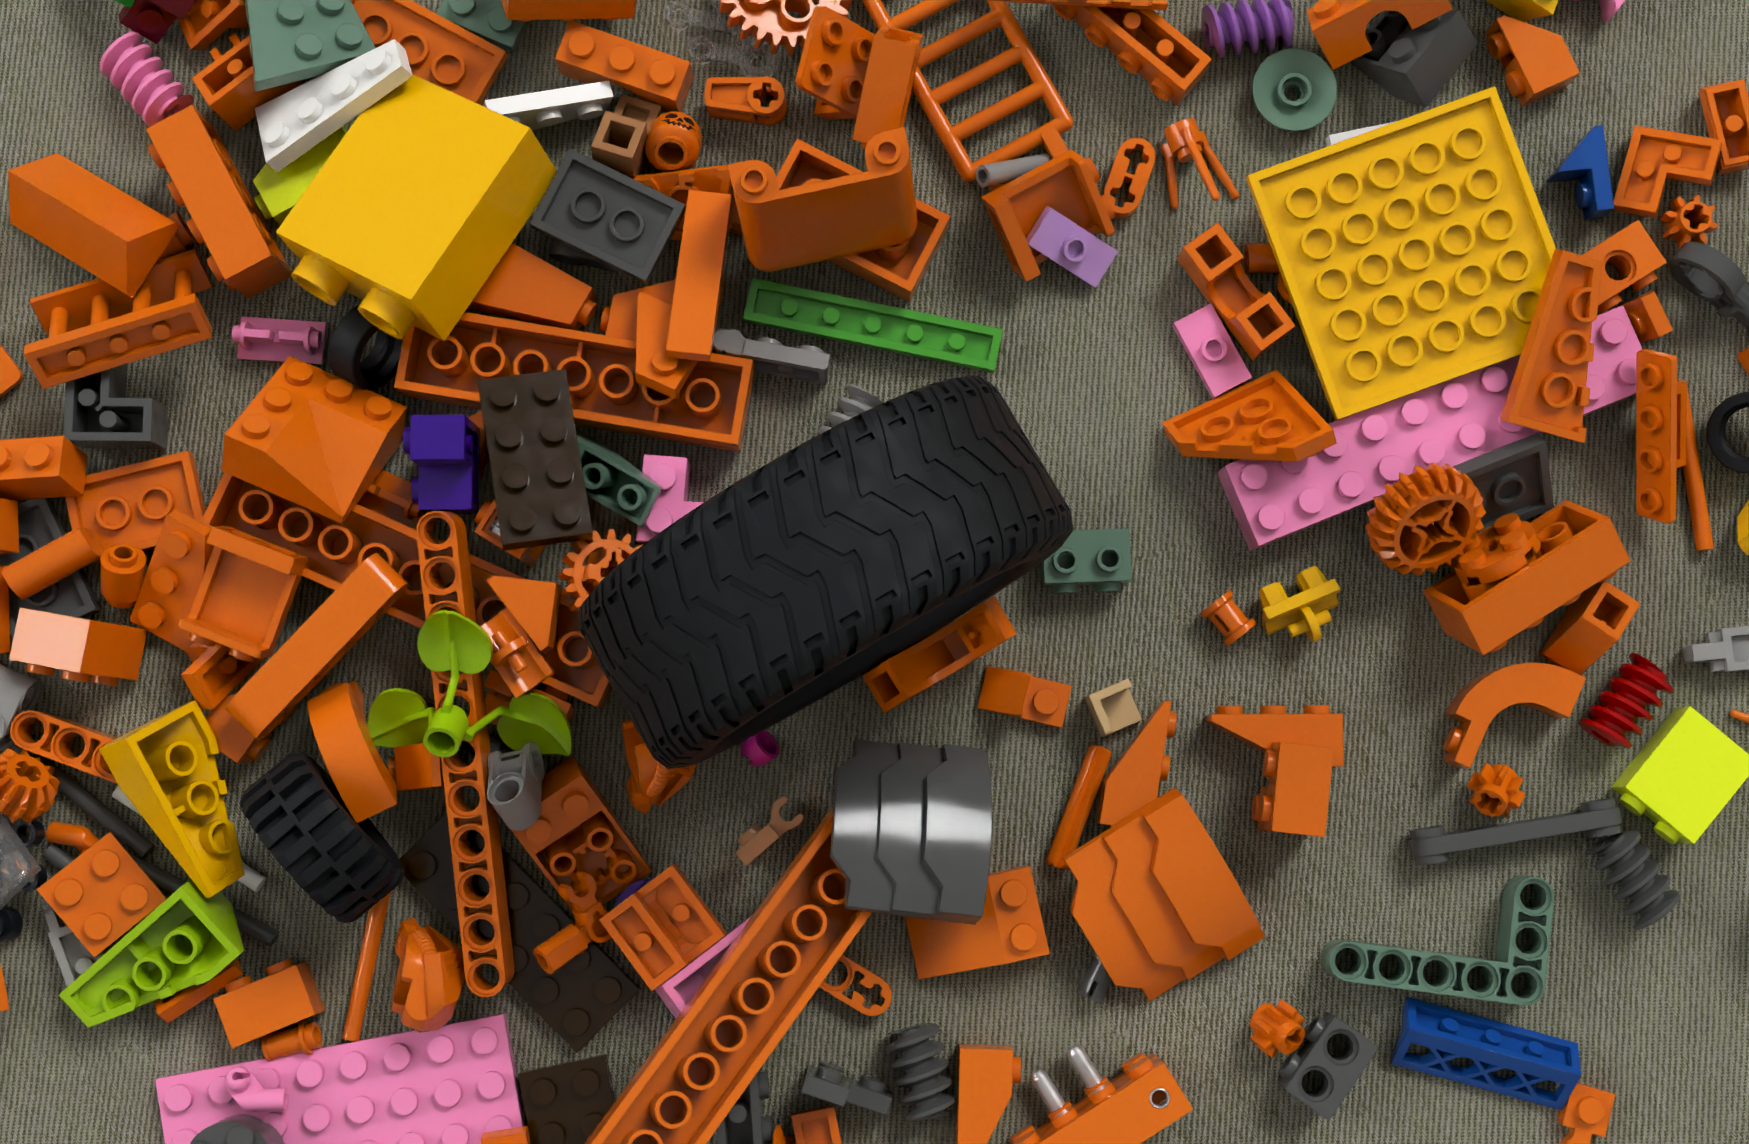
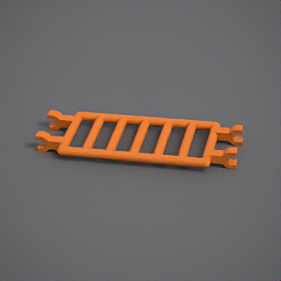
M862 0L878 30L882 25L906 30L960 1L924 0L891 18L881 0ZM986 0L992 10L991 12L921 48L912 91L958 173L965 182L976 180V169L980 165L1016 159L1040 145H1043L1045 151L1052 159L1069 151L1060 135L1073 127V118L1007 2ZM1002 27L1012 48L931 90L920 68L995 28ZM1022 62L1033 82L1032 84L951 126L940 106L941 104ZM1040 98L1043 99L1053 120L972 163L960 142L961 140ZM1006 183L991 185L989 188L993 191Z

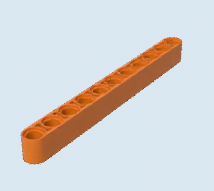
M428 512L420 518L416 527L425 619L427 620L430 615L437 611L446 610L451 607L457 613L477 624L465 523L454 512ZM439 519H444L450 527V535L444 543L438 542L433 535V526ZM444 563L451 565L455 572V580L448 588L443 586L438 579V570ZM431 670L436 710L441 708L445 701L451 671L436 672ZM482 671L476 674L462 673L459 676L454 699L460 696L469 703L470 713L467 718L469 727H471L487 715ZM487 725L474 735L472 741L468 742L475 751V757L471 764L461 761L457 753L451 757H441L465 980L473 994L486 998L496 995L512 980L515 968L498 813L487 799L486 794L489 776L488 755L491 752ZM465 785L474 787L479 793L480 801L476 808L466 805L463 801L462 790ZM469 830H476L483 836L485 844L481 852L471 849L468 845L467 834ZM474 874L481 875L487 879L490 886L488 895H480L475 892L471 884ZM478 919H485L493 925V939H485L480 936L476 928ZM486 963L495 966L499 972V982L490 983L485 980L481 972L482 964Z

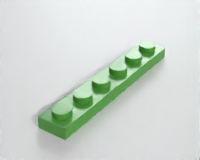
M757 278L751 279L743 316L745 323L993 374L1003 329Z

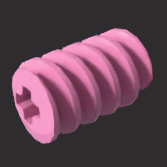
M132 31L116 39L107 48L100 61V70L107 78H110L112 85L121 91L123 98L128 103H132L134 111L141 115L142 120L150 127L193 105L194 98L191 94L182 96L185 89L182 83H171L174 74L170 69L161 70L163 61L159 57H151L153 53L152 48L148 44H141V35L138 32Z

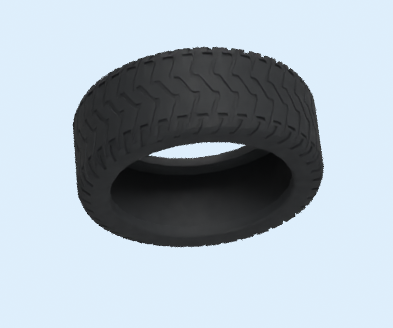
M978 375L947 379L900 395L821 433L732 484L678 519L629 555L600 581L578 611L580 631L652 757L667 769L691 766L745 741L820 700L929 636L1022 577L1055 553L1073 532L1071 510L998 388Z

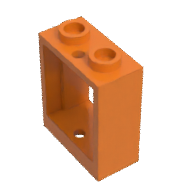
M882 25L874 35L852 140L862 142L861 148L865 149L868 141L880 132L904 127L924 34Z

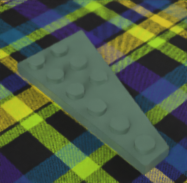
M245 0L246 19L250 35V56L254 73V92L323 75L376 48L351 0Z

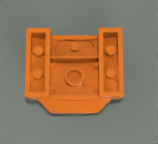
M1175 787L1063 857V860L1077 881L1070 910L1071 914L1114 985L1141 988L1149 1002L1181 981L1192 979L1223 958L1229 961L1265 938L1261 926L1232 872L1187 800Z

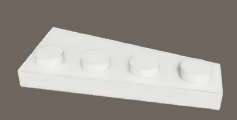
M393 39L256 107L255 112L265 162L276 172H279L410 79L413 75L406 49Z

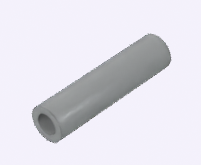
M1044 153L980 165L976 169V180L982 187L1007 183L1052 160L1049 154Z

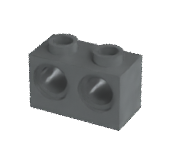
M1326 1012L1323 1018L1320 1016L1315 1017L1307 1027L1304 1037L1307 1041L1299 1053H1291L1282 1063L1278 1072L1282 1077L1277 1084L1329 1121L1379 1047L1335 1015ZM1342 1033L1346 1039L1345 1050L1338 1056H1330L1327 1051L1328 1040L1331 1036ZM1311 1070H1318L1321 1075L1319 1088L1314 1092H1304L1302 1088L1303 1076Z

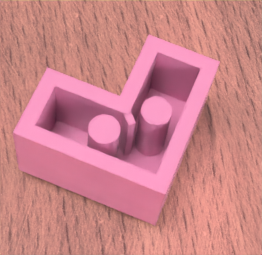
M644 454L642 473L660 485L662 490L643 527L637 525L636 541L639 545H644L668 526L704 503L688 501L691 464L688 458Z

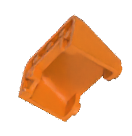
M905 127L880 132L868 141L865 148L867 171L779 190L776 174L773 168L766 162L747 160L728 164L747 256L751 264L761 271L774 272L900 245L909 241L917 229V209L910 150Z

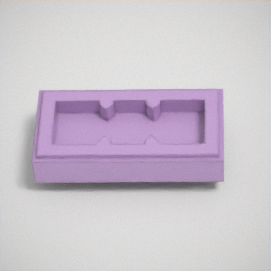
M1047 205L1026 237L1030 247L1095 288L1118 253L1116 249Z

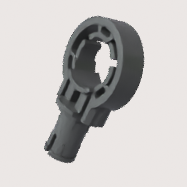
M1698 242L1684 243L1669 263V268L1674 277L1690 292L1709 301L1718 310L1717 314L1720 317L1733 316L1749 331V282H1746L1745 275L1741 269L1723 253L1708 245Z

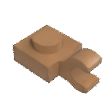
M787 796L781 797L774 802L771 808V821L762 829L755 823L737 839L742 847L735 854L745 866L753 862L785 832L799 826L803 821L804 816L801 813L791 821H786L780 816L781 807L789 801Z

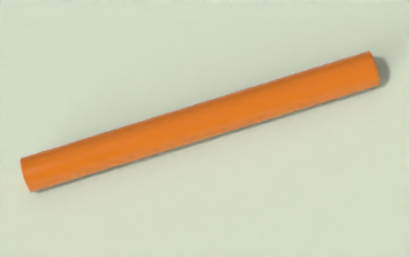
M1687 387L1686 465L1682 466L1696 551H1706L1714 549Z
M391 892L369 909L342 1039L360 1040Z

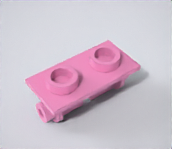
M241 316L240 326L234 325L232 328V341L238 343L237 359L285 362L289 356H292L308 364L323 365L327 323Z

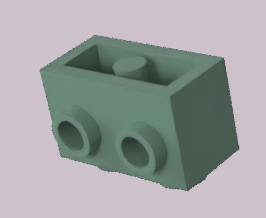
M1129 528L1073 530L1064 544L1050 557L1040 563L1041 588L1052 587V594L1055 595L1078 593V586H1095V593L1121 592V585L1132 581Z

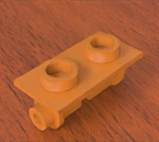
M381 470L357 503L415 530L420 518L425 515L418 510V504H414L412 501V482L385 470Z

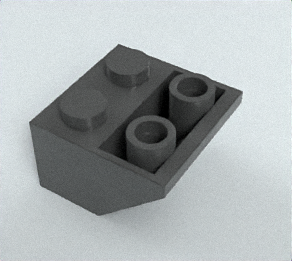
M1453 7V10L1413 30L1406 17L1401 13L1384 11L1379 14L1366 30L1372 51L1350 61V63L1395 98L1427 107L1476 47L1478 42L1460 10Z

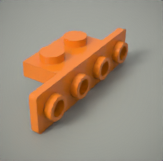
M1648 349L1640 350L1636 354V512L1639 516L1669 524L1676 520L1677 468L1686 465L1687 383L1677 381V357L1675 355Z

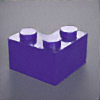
M465 414L411 415L410 427L404 428L403 447L405 454H410V460L419 466V477H413L411 484L413 503L418 504V510L424 514L431 511H449L457 515H477L479 512L480 428Z

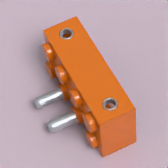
M1076 1044L1069 1048L1067 1052L1070 1061L1087 1086L1084 1089L1086 1096L1074 1104H1071L1069 1100L1064 1101L1048 1074L1041 1068L1035 1070L1030 1075L1031 1082L1049 1109L1047 1113L1049 1120L1037 1128H1034L1032 1124L1023 1127L1014 1133L1010 1140L1012 1144H1141L1192 1111L1193 1108L1165 1063L1154 1053L1146 1057L1141 1052L1131 1057L1121 1065L1124 1072L1109 1081L1106 1076L1101 1077L1084 1048Z

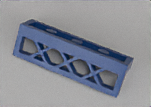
M1407 997L1402 1007V1032L1391 1053V1064L1558 1110L1563 1109L1581 1077L1578 1043ZM1414 1043L1429 1047L1432 1052L1420 1056L1409 1053L1407 1050L1410 1044ZM1465 1057L1472 1059L1475 1064L1460 1067L1453 1065L1449 1060ZM1506 1068L1516 1071L1518 1075L1504 1079L1494 1076L1492 1072ZM1546 1080L1560 1083L1556 1092L1537 1088L1535 1084Z

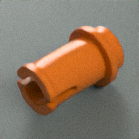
M302 1020L297 1027L264 1035L261 1038L264 1057L270 1062L274 1059L302 1052L306 1055H312V1050L322 1046V1034L319 1025L316 1022L309 1023L307 1020Z

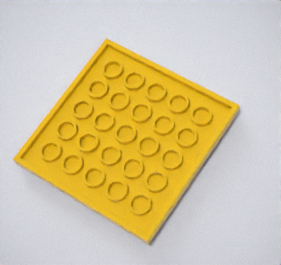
M1495 86L1247 176L1246 181L1335 421L1521 355L1556 247Z

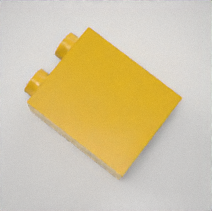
M413 75L410 79L360 113L277 229L276 234L300 260L291 273V277L316 298L335 306L343 294L348 292L363 300L357 308L359 313L371 324L388 335L402 340L413 325L445 341L544 197L557 170L530 127Z

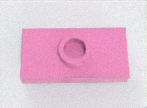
M1211 303L1173 323V329L1212 399L1225 394L1252 378Z

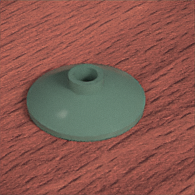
M1300 48L1283 49L1268 56L1257 69L1252 82V98L1258 113L1273 127L1288 132L1306 131L1322 123L1332 111L1337 97L1336 78L1330 66L1317 54ZM1294 89L1298 93V100H1288L1285 97L1284 91Z

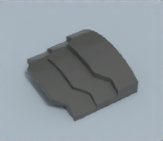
M855 739L853 741L852 758L834 772V807L830 858L846 877L845 909L975 925L983 916L991 852L992 792L986 750L948 744L937 748L901 742L896 745Z

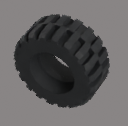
M300 751L288 754L243 792L240 807L244 816L249 820V824L254 832L261 838L262 843L271 851L284 870L293 877V880L309 894L310 898L323 907L330 916H334L337 921L343 923L356 921L402 882L405 874L404 866L386 839L369 818L359 823L355 822L329 773L305 752Z

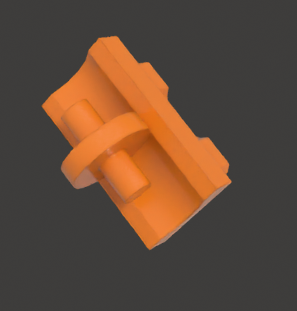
M507 607L480 626L488 634L492 643L493 654L491 663L515 698L519 699L555 673Z

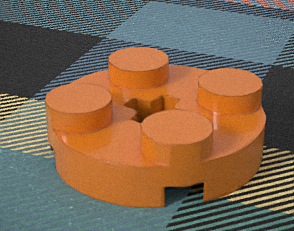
M1509 513L1498 518L1493 526L1478 533L1474 532L1477 543L1467 544L1464 547V555L1457 554L1451 559V564L1459 580L1463 583L1470 584L1468 577H1478L1481 584L1494 582L1513 574L1528 563L1525 554L1532 547L1537 554L1541 547V541L1530 522L1521 521L1517 513Z

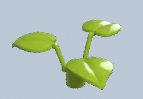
M440 610L430 615L424 622L417 641L419 656L427 668L436 672L451 670V677L442 707L438 710L435 707L427 708L425 700L418 693L408 689L391 688L384 690L375 698L369 712L367 726L375 746L394 748L424 743L425 748L431 754L443 758L451 757L457 753L463 739L468 742L472 741L478 731L500 716L497 723L498 734L502 741L514 750L523 749L526 743L535 742L541 755L560 754L570 756L572 751V732L567 717L553 700L539 693L527 692L519 699L513 696L509 708L498 706L469 727L465 711L459 706L453 705L460 676L459 671L466 674H476L483 671L491 661L493 647L488 634L478 624L455 611Z

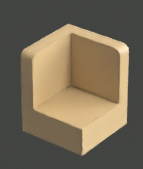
M1129 678L1084 697L1101 737L1142 720L1129 690V687H1132Z

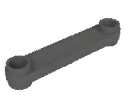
M1606 798L1581 802V811L1448 833H1445L1444 825L1409 830L1411 856L1414 857L1415 865L1420 866L1450 861L1449 852L1585 831L1586 838L1622 833L1621 824H1623L1620 806H1617L1616 798Z

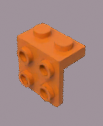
M817 6L812 12L796 75V85L802 91L817 98L814 114L824 120L857 118L875 34L827 6Z

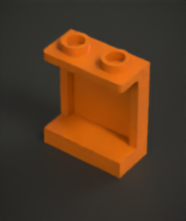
M1072 149L981 197L1012 270L1026 282L1040 275L1041 272L1037 264L1049 259L1030 247L1026 240L1046 205L1093 235L1102 232L1105 236L1109 237L1115 233L1111 219L1115 218V213L1107 197L1099 193L1096 182L1100 181V176L1096 166L1089 157L1085 159Z
M212 526L206 543L213 545L214 548L188 617L180 618L177 627L190 632L188 636L190 640L206 646H214L215 642L229 647V654L247 662H255L256 658L272 656L308 557L229 526Z

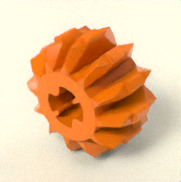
M7 748L0 754V814L7 815L12 823L19 818L27 823H31L35 818H38V816L42 817L45 812L49 811L55 802L54 798L57 795L60 781L53 776L55 768L45 766L41 762L42 756L34 758L28 754L27 750L23 749L21 752L16 753L14 750Z

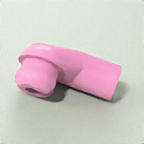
M234 1067L227 1073L225 1077L226 1090L243 1110L248 1112L287 1110L289 1102L287 1088L265 1089L255 1076L244 1067Z

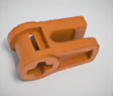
M768 76L710 77L706 81L704 102L708 108V114L712 118L773 126L780 123L786 116L788 107L785 91L781 83L775 78ZM766 96H773L774 100L770 101L769 107L761 106V103L765 102Z

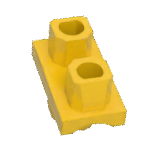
M1312 566L1296 575L1295 582L1300 593L1291 597H1287L1280 582H1274L1259 590V600L1263 611L1262 626L1267 636L1287 628L1292 638L1305 633L1311 642L1321 640L1322 634L1319 626L1332 621L1328 610L1337 607L1339 604L1337 593L1340 592V587L1335 578L1327 581L1317 566Z

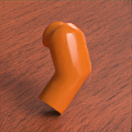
M52 822L46 831V838L49 843L74 846L81 854L99 841L90 829L83 825Z

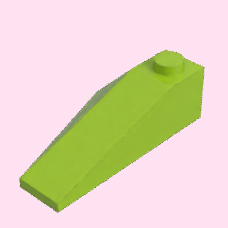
M190 879L64 989L59 996L89 1028L131 1012L157 999L162 1000L180 990L210 981L244 951L232 903L221 891L212 897L206 898L192 879Z

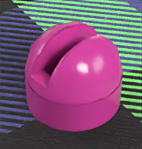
M763 730L742 742L741 755L742 757L747 755L751 759L748 763L751 766L760 767L768 764L779 755V746L775 738L767 730Z

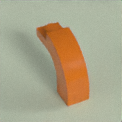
M993 596L936 633L887 659L862 677L885 714L981 658L1017 633L997 599Z
M1546 663L1515 664L1494 669L1480 675L1456 695L1445 713V716L1459 721L1460 724L1458 727L1453 726L1445 739L1443 749L1448 752L1443 762L1459 769L1471 768L1489 724L1499 712L1511 705L1528 706L1555 719L1569 718L1586 677L1563 667Z
M354 680L350 683L340 682L333 684L323 690L320 695L308 700L309 718L319 750L330 776L355 822L359 823L397 805V785L380 757L370 735L364 715V693L358 682Z

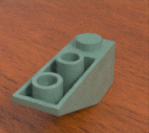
M576 428L587 496L643 527L662 487L607 445Z

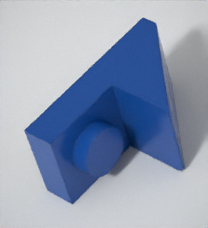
M1603 125L1594 126L1584 135L1546 181L1547 183L1579 180L1575 189V199L1578 208L1583 210L1584 221L1602 219L1614 209Z

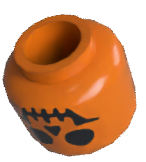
M678 111L662 113L652 121L645 140V152L649 162L661 172L690 169L699 158L702 146V133L698 123L691 116Z

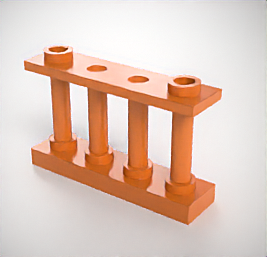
M192 249L157 260L133 298L100 278L31 298L30 305L48 338L26 344L24 346V356L42 388L46 389L212 338V327L195 294L212 288V281L197 250Z

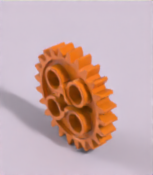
M721 0L719 13H731L727 22L728 28L738 25L742 26L739 39L743 40L750 35L756 37L754 42L755 49L761 47L765 41L770 43L771 54L775 55L779 45L785 46L788 56H792L796 45H800L803 50L812 12L815 7L827 6L847 18V10L852 0ZM787 12H797L803 18H794Z

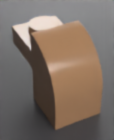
M621 94L614 113L605 110L591 145L592 159L628 176L636 177V175H641L648 162L645 152L647 133L652 121L662 114V106Z

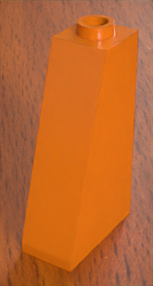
M512 243L468 308L534 324L578 331L581 324L587 326L596 313L598 303L595 302L597 295L592 287Z

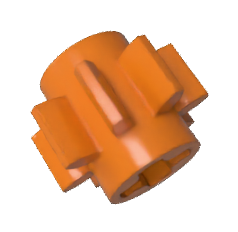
M1698 194L1692 197L1687 204L1679 196L1670 203L1673 211H1667L1659 218L1662 222L1666 223V232L1662 236L1663 239L1670 237L1673 241L1678 242V249L1684 243L1691 240L1692 242L1705 244L1708 242L1705 233H1711L1718 228V224L1712 222V212L1715 206L1708 207L1703 202H1700V195Z
M1485 763L1480 773H1473L1467 785L1470 790L1474 791L1469 802L1474 804L1486 816L1497 817L1502 815L1504 818H1508L1512 808L1519 809L1526 795L1519 790L1523 778L1518 777L1517 773L1507 765L1496 764L1491 766Z
M1283 999L1279 1001L1277 1007L1272 1003H1264L1257 1008L1251 1017L1250 1028L1255 1033L1250 1037V1040L1256 1043L1257 1047L1271 1058L1276 1056L1278 1050L1284 1055H1289L1296 1051L1304 1040L1305 1029L1300 1024H1302L1305 1018L1298 1013L1297 1009Z

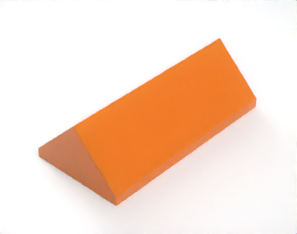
M59 153L8 170L10 223L131 298L134 297L180 227L174 221Z

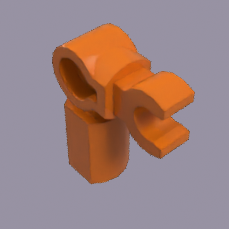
M580 871L576 874L581 884L577 894L574 893V890L569 885L561 884L558 886L561 898L574 907L572 913L575 922L574 925L568 924L533 949L540 967L548 974H553L586 951L589 947L588 943L591 941L604 943L612 938L599 921L609 911L605 910L602 901L595 897L597 890L596 882L589 873Z

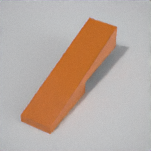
M697 190L688 191L666 344V357L710 362L721 296V279L731 223L732 194Z

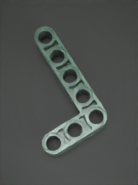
M1515 876L1505 884L1502 894L1496 960L1335 939L1327 943L1323 948L1321 964L1330 976L1346 982L1523 1006L1532 1005L1540 1000L1545 990L1554 891L1544 879L1533 876ZM1530 884L1536 891V899L1532 906L1526 908L1521 902L1520 894L1521 890ZM1526 928L1531 934L1532 941L1528 949L1520 951L1516 945V936L1520 930ZM1348 948L1353 954L1354 962L1349 970L1340 972L1335 965V958L1340 950ZM1392 954L1397 961V969L1392 976L1384 978L1379 971V964L1384 956ZM1435 960L1440 966V975L1435 982L1428 984L1423 977V969L1428 962ZM1479 966L1483 971V982L1478 988L1471 989L1467 983L1468 972L1472 968ZM1522 972L1527 979V986L1523 993L1515 995L1511 989V981L1516 974Z

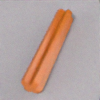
M1095 744L1088 747L1046 858L1049 865L1062 870L1068 869L1063 857L1077 848L1111 758V751Z

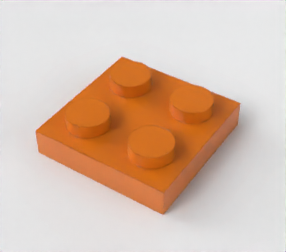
M111 831L36 889L93 957H96L167 899Z

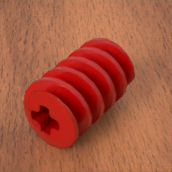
M1637 653L1629 655L1632 664H1622L1618 669L1622 678L1613 677L1608 682L1612 692L1602 691L1598 695V700L1602 706L1591 705L1587 711L1592 720L1581 718L1578 722L1585 732L1610 747L1617 745L1630 749L1632 745L1624 734L1630 732L1640 735L1643 732L1636 724V718L1650 722L1653 717L1645 708L1646 705L1649 704L1661 708L1663 705L1655 693L1659 690L1672 694L1674 691L1666 681L1667 677L1661 669Z

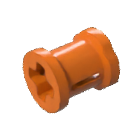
M1230 590L1200 613L1203 618H1209L1225 637L1223 643L1227 647L1257 624L1253 618L1248 619L1232 600L1234 594Z

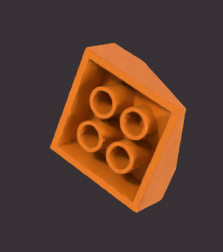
M289 356L224 434L222 471L342 524L401 445L407 406L368 389L362 390L343 378Z

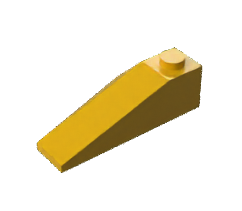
M196 700L190 701L99 748L120 789L206 898L212 897L245 876L235 825L228 820L223 796L228 794L225 779L220 780L215 758V755L219 754L217 739Z

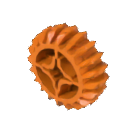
M1431 462L1426 469L1415 464L1410 475L1407 476L1399 472V480L1393 485L1384 483L1386 488L1385 494L1373 497L1376 507L1366 512L1369 523L1365 526L1369 537L1370 547L1374 553L1390 569H1395L1402 575L1411 572L1417 577L1422 575L1425 569L1435 574L1439 565L1443 563L1451 567V559L1457 554L1464 555V547L1467 544L1477 543L1474 532L1484 528L1481 518L1486 514L1482 503L1484 499L1481 496V492L1473 484V481L1465 473H1462L1460 470L1457 471L1456 468L1451 467L1449 464L1441 467L1434 462Z

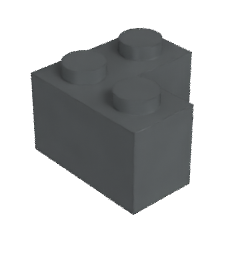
M127 364L66 382L63 435L79 448L167 449L168 406L154 398H126Z

